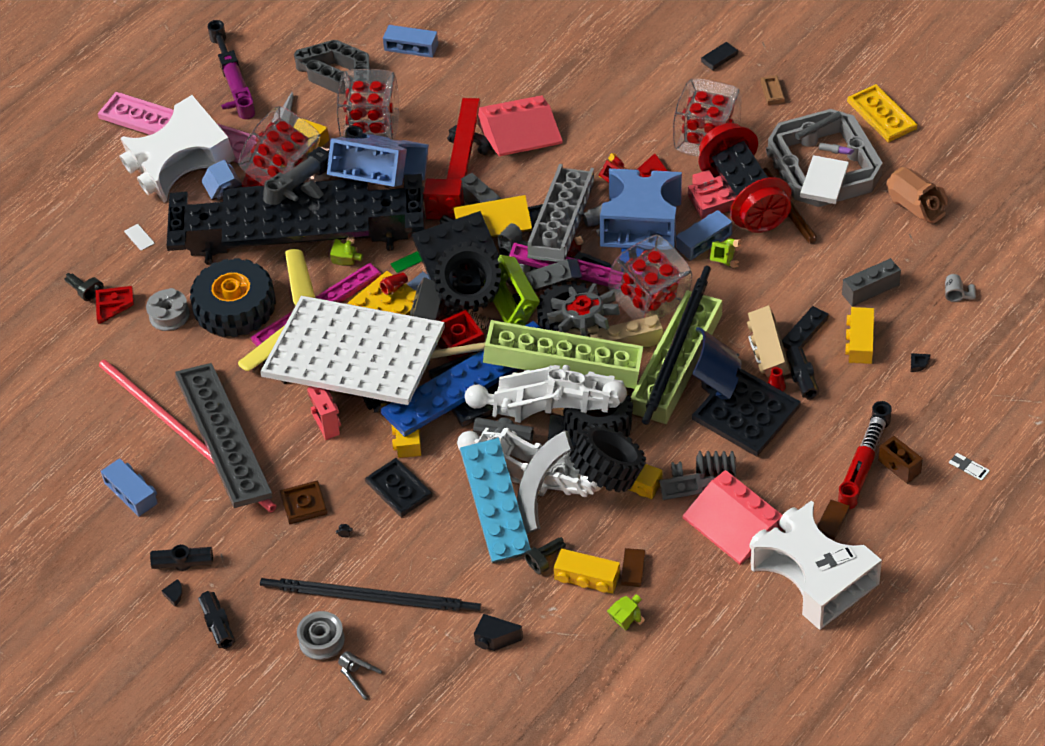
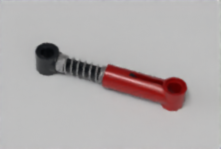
M878 401L873 404L869 427L861 445L856 449L843 483L839 486L838 502L849 505V509L855 508L858 504V497L875 458L874 450L883 433L882 430L890 425L892 407L888 402Z

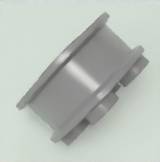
M173 288L156 292L148 299L146 304L150 323L158 330L171 331L178 329L187 322L190 315L186 297L183 293Z
M313 612L305 616L297 627L300 649L311 659H329L337 655L344 645L345 638L342 623L336 615L330 612Z

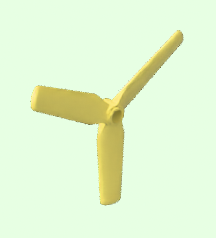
M299 249L287 250L285 254L293 302L296 306L301 296L315 298L303 252ZM285 325L242 358L238 365L243 370L250 371L264 362L271 353Z

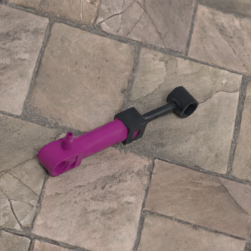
M213 20L207 25L209 38L212 43L219 45L221 54H218L220 68L224 77H226L233 96V101L221 105L222 109L236 107L240 118L250 119L255 115L253 98L243 79L234 50L228 52L224 42L226 40L224 23L220 20Z

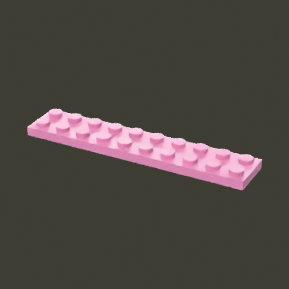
M115 92L99 111L98 117L99 119L152 135L169 122L174 110ZM217 124L229 138L236 158L233 162L248 166L256 152L252 154L250 150L258 142L255 140L257 136Z

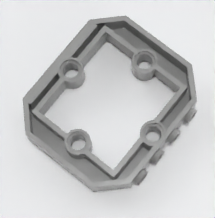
M828 109L777 124L768 139L766 153L768 157H771L774 168L778 169L780 178L789 184L795 200L817 207L831 204L800 197L805 176L799 167L798 157L792 155L788 146L801 143L806 147H812L817 144L818 138L839 132L845 139L847 148L854 150L847 157L852 161H858L862 169L846 173L837 202L871 193L882 176L883 162L855 116L840 112L841 118L800 140L796 139V133L838 111Z

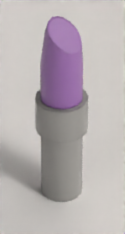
M820 143L819 150L835 154L851 155L854 152L853 149L836 144Z

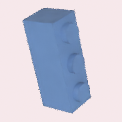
M388 25L383 36L384 51L433 58L438 47V35L436 31Z
M717 210L707 215L706 218L698 223H694L685 231L680 232L676 236V249L691 261L710 249L712 242H721L731 236L732 221Z
M119 458L101 471L104 484L138 517L158 504L156 499L157 492L152 485L148 486L144 478L140 474H136L129 463L125 464Z

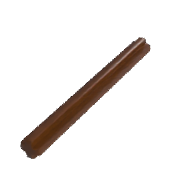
M768 168L763 169L768 178L774 177ZM791 201V210L788 216L808 243L815 242L817 240L816 234Z

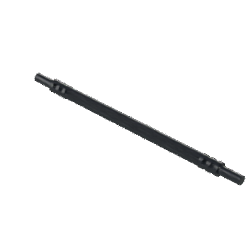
M704 266L702 274L697 279L647 401V409L642 419V423L645 425L650 423L652 415L657 410L708 284L707 279L711 272L710 266Z
M261 578L260 586L279 588L282 591L461 611L462 609L481 612L482 608L481 603L465 602L457 598L285 578L280 580Z

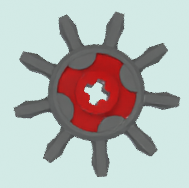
M593 283L588 292L577 294L576 290L571 286L569 287L570 297L566 301L556 298L551 299L552 308L559 311L547 313L549 324L562 322L558 325L559 332L566 333L573 327L580 329L582 336L586 337L588 328L597 324L607 330L609 329L608 319L604 316L620 315L619 304H610L616 301L615 292L611 290L598 296L597 285Z

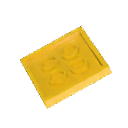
M386 271L347 304L410 316L416 291L407 284H404L392 295H385L380 288V281L385 277L393 275Z

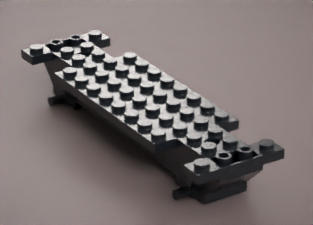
M422 174L404 175V188L368 191V182L354 179L318 181L315 183L324 194L321 198H313L300 189V186L303 184L301 183L292 191L298 196L297 201L286 198L277 205H270L264 202V186L223 189V202L188 204V192L169 193L167 251L187 249L190 251L191 256H205V264L207 265L212 264L213 255L227 253L228 248L347 239V237H371L372 242H386V249L390 251L391 247L392 251L395 241L406 240L409 233L424 230Z

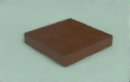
M318 480L280 490L289 524L328 514Z

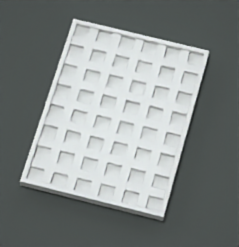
M301 296L261 369V377L409 405L443 333L445 324L436 320Z

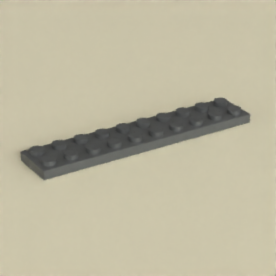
M212 363L176 371V380L233 507L237 508L271 499L272 492Z

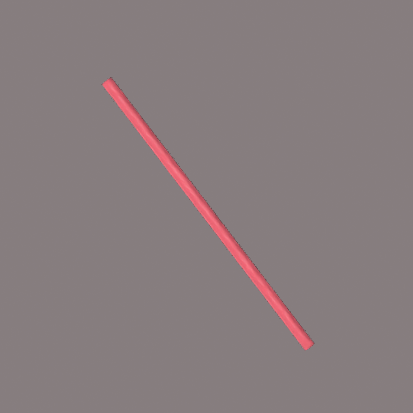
M104 359L99 363L101 369L214 464L206 445L107 360ZM270 499L258 502L270 513L275 511L277 507Z

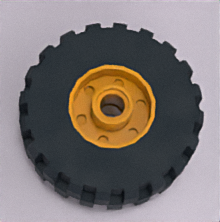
M224 259L221 262L212 263L210 267L204 268L200 275H197L190 289V300L195 319L202 328L221 337L248 335L250 332L260 329L262 324H266L275 310L276 297L270 274L259 264H254L247 259Z

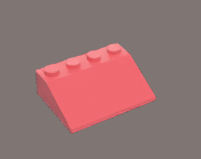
M543 95L479 107L477 125L499 157L559 145L563 142L550 105Z
M726 470L708 484L683 514L684 520L739 565L751 557L749 544L756 533L763 529L769 532L775 527L781 532L783 531V528L779 526L783 515Z

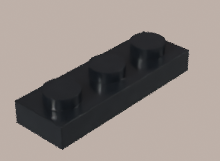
M812 306L782 339L783 347L788 350L796 345L803 348L828 320L829 314Z

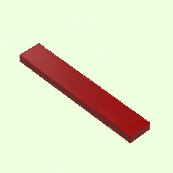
M462 98L447 179H462L467 176L481 102L480 98Z

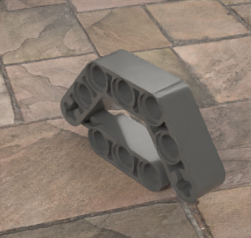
M338 40L327 41L295 51L296 69L300 72L307 71L310 82L340 95H345V90L349 88L350 91L367 96L371 94V67L368 53ZM337 64L341 67L353 71L354 79L349 77V75L346 72L334 68L330 65ZM363 81L367 84L368 89L365 92L354 91L352 89L353 83Z

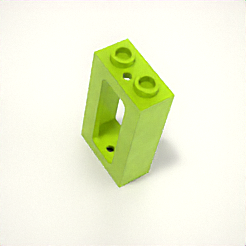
M500 255L498 267L501 268V281L493 302L505 323L525 326L540 301L517 259L511 256ZM508 277H510L522 299L518 306L506 286Z

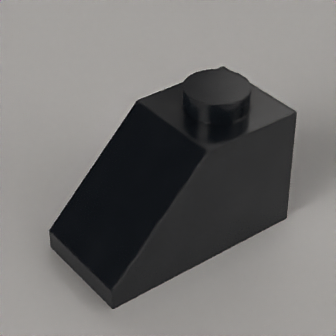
M483 614L474 632L475 645L492 651L512 645L523 639L521 625Z

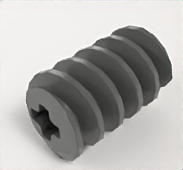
M698 451L696 456V473L700 470L705 476L708 470L710 476H713L715 470L718 475L723 470H726L729 473L733 471L734 476H736V457L734 452L731 451L727 457L725 451H722L721 456L718 455L717 451H714L713 456L710 455L709 451H706L705 456L702 455L701 451Z

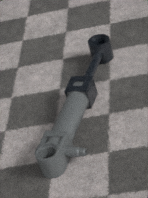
M349 126L346 128L345 138L363 137V130L360 127ZM318 147L308 153L305 161L285 174L280 172L267 180L264 185V202L270 205H277L286 198L297 201L298 196L292 192L293 189L313 175L317 174L320 176L327 171L329 151Z

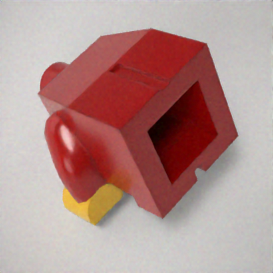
M615 153L610 154L609 160H606L604 168L599 173V177L608 183L609 168L627 169Z

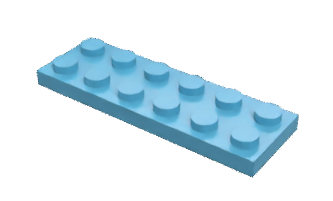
M499 438L460 447L491 562L494 563L524 555V552L531 548Z

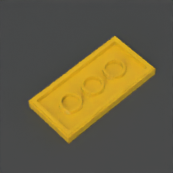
M877 84L847 97V102L888 143L917 129L918 125Z
M526 195L454 208L455 219L481 211L492 238L498 237L510 223L517 225L521 232L532 231Z

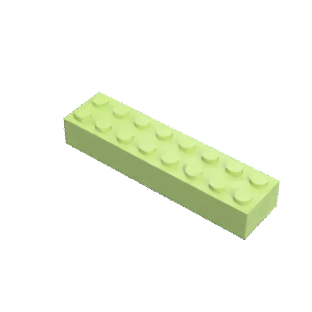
M687 290L631 395V402H633L632 414L643 417L645 414L647 401L692 291ZM706 295L702 296L658 408L654 411L651 420L667 424L696 367L702 351L703 335L695 329L700 327L709 334H713L722 316V300Z
M491 320L484 348L483 363L530 371L546 368L550 365H558L562 369L564 365L570 366V371L579 372L583 375L588 374L590 371L599 375L615 376L616 380L624 382L626 388L635 389L643 346Z

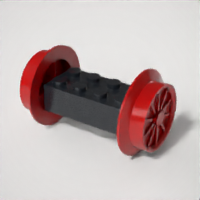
M736 123L719 125L709 131L700 143L698 164L701 171L709 170L714 178L721 176L735 199L731 206L730 214L737 226L746 228L754 233H763L774 229L790 213L792 191L789 184L781 178L767 177L754 157L758 149V137L753 130Z

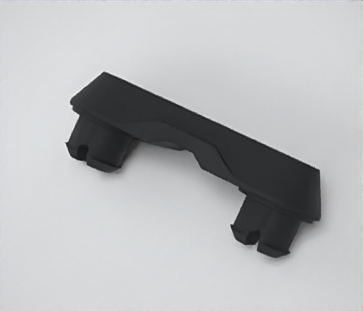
M457 125L448 130L450 134L447 139L451 143H454ZM475 132L473 142L479 145L478 153L487 155L488 151L492 150L493 147L484 135Z

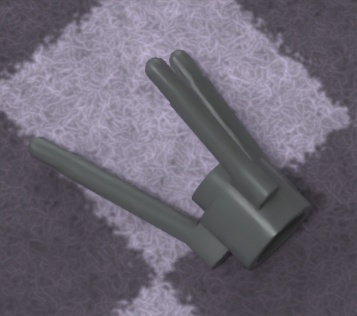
M346 651L340 656L338 664L342 667L340 672L346 675L363 699L367 700L366 694L349 672L357 671L360 665L379 674L382 673V670Z

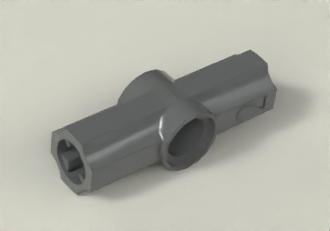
M483 418L475 419L473 432L480 436L485 428H489L494 433H501L504 428H509L511 431L516 432L517 436L529 443L533 441L534 427L514 424L508 418H500L498 421Z

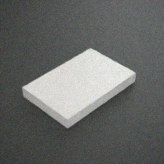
M813 155L800 197L836 204L849 162Z

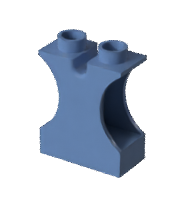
M363 133L362 138H331L327 175L393 187L402 185L404 175L422 174V180H425L429 144L406 140H390L388 137Z
M609 168V201L602 203L600 213V246L674 251L676 241V206L681 205L682 172L652 171L650 177H641L639 170Z

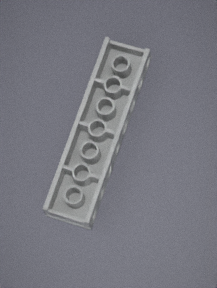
M559 164L528 240V258L560 262L566 259L594 185V168H590V171L563 168V164Z

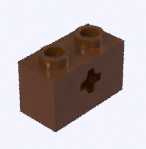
M893 435L880 445L878 461L908 484L921 474L923 458Z

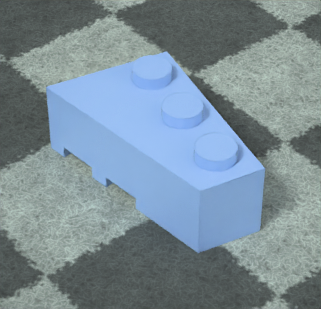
M225 159L209 166L202 179V183L211 200L223 198V189L237 188L242 185L233 166L228 164Z

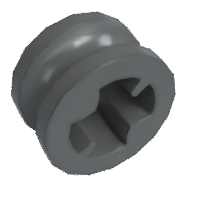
M681 461L678 464L671 462L672 477L683 476Z

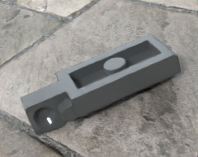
M694 473L660 479L662 499L667 500L701 494L715 477H704V473Z

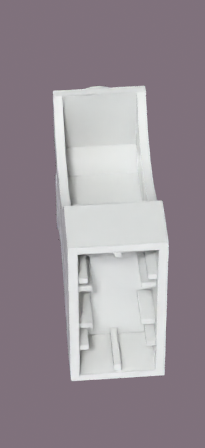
M193 95L174 105L171 119L158 132L141 138L121 137L126 151L119 156L123 165L130 174L138 170L141 175L137 177V180L147 195L156 192L164 203L167 201L171 186L182 175L192 170L208 168L224 159L228 163L236 159L228 136Z
M810 501L799 510L793 507L783 514L779 526L785 530V533L781 532L777 527L769 532L763 529L755 534L750 541L749 547L751 549V570L753 572H775L794 582L803 596L802 615L821 630L879 585L882 560L865 545H849L856 558L820 571L814 558L847 545L829 539L817 528L813 519L814 502Z

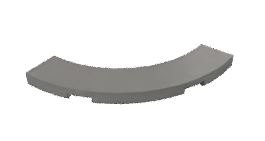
M563 431L547 441L534 455L524 472L518 491L517 503L526 534L541 529L538 519L537 496L547 471L560 458L574 450L568 431Z

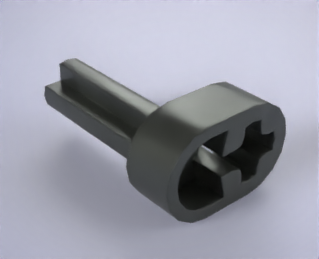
M67 273V277L64 279L65 282L77 290L78 295L84 301L94 299L96 297L95 290L104 288V284L95 277L83 282L73 273Z
M558 537L538 549L533 547L524 552L525 560L537 574H541L549 569L546 557L566 547V544L562 537Z

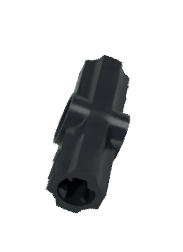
M798 345L792 346L786 351V356L791 366L792 379L794 383L797 382L803 398H807V400L814 399L819 394V388L814 379L813 366L811 362L807 361L801 347H798Z
M180 544L171 550L151 551V568L175 567L179 571H185L191 566L212 565L213 549L212 547L188 548L186 545Z
M206 591L202 593L198 600L203 610L208 630L212 632L218 648H230L235 639L229 627L230 624L224 608H221L215 592Z

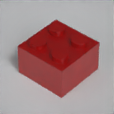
M426 178L423 193L426 219L440 220L443 215H447L455 220L454 208L465 205L462 180Z
M467 310L441 321L445 324L443 333L437 343L441 349L485 342L484 333ZM470 353L447 356L449 361H453Z

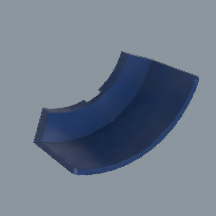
M696 327L695 330L703 335V347L693 375L716 390L715 396L718 398L730 399L739 379L736 377L737 370L739 371L742 365L741 360L738 358L739 354L702 328Z

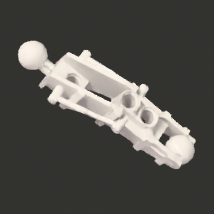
M550 365L546 368L526 370L521 373L514 372L512 375L500 377L498 390L494 394H489L488 390L480 384L472 385L465 392V401L474 409L482 408L486 404L493 405L492 416L496 417L497 414L515 417V422L521 423L522 420L530 415L545 410V413L551 414L552 408L581 409L583 413H587V410L602 409V412H608V408L617 407L625 400L627 391L624 382L616 380L615 376H604L590 371L588 374L583 375L579 372L570 371V366L564 365L562 369L558 365Z
M485 428L481 436L476 432L466 431L458 437L457 445L459 451L460 447L499 438L511 482L518 484L521 483L528 463H530L534 455L542 447L541 443L533 445L517 436L516 432L511 431L509 428H504L501 433H494L489 428ZM569 452L549 468L538 495L544 496L547 489L564 491L566 495L579 494L582 497H587L588 494L593 495L594 492L599 491L601 488L596 486L597 483L594 481L592 483L587 480L588 477L580 476V470L573 467L574 463L570 461ZM509 455H512V456H514V457H516V458H519V459H521V460H524V461H526V462H528V463H521V462H519V461L513 459V458L510 457Z

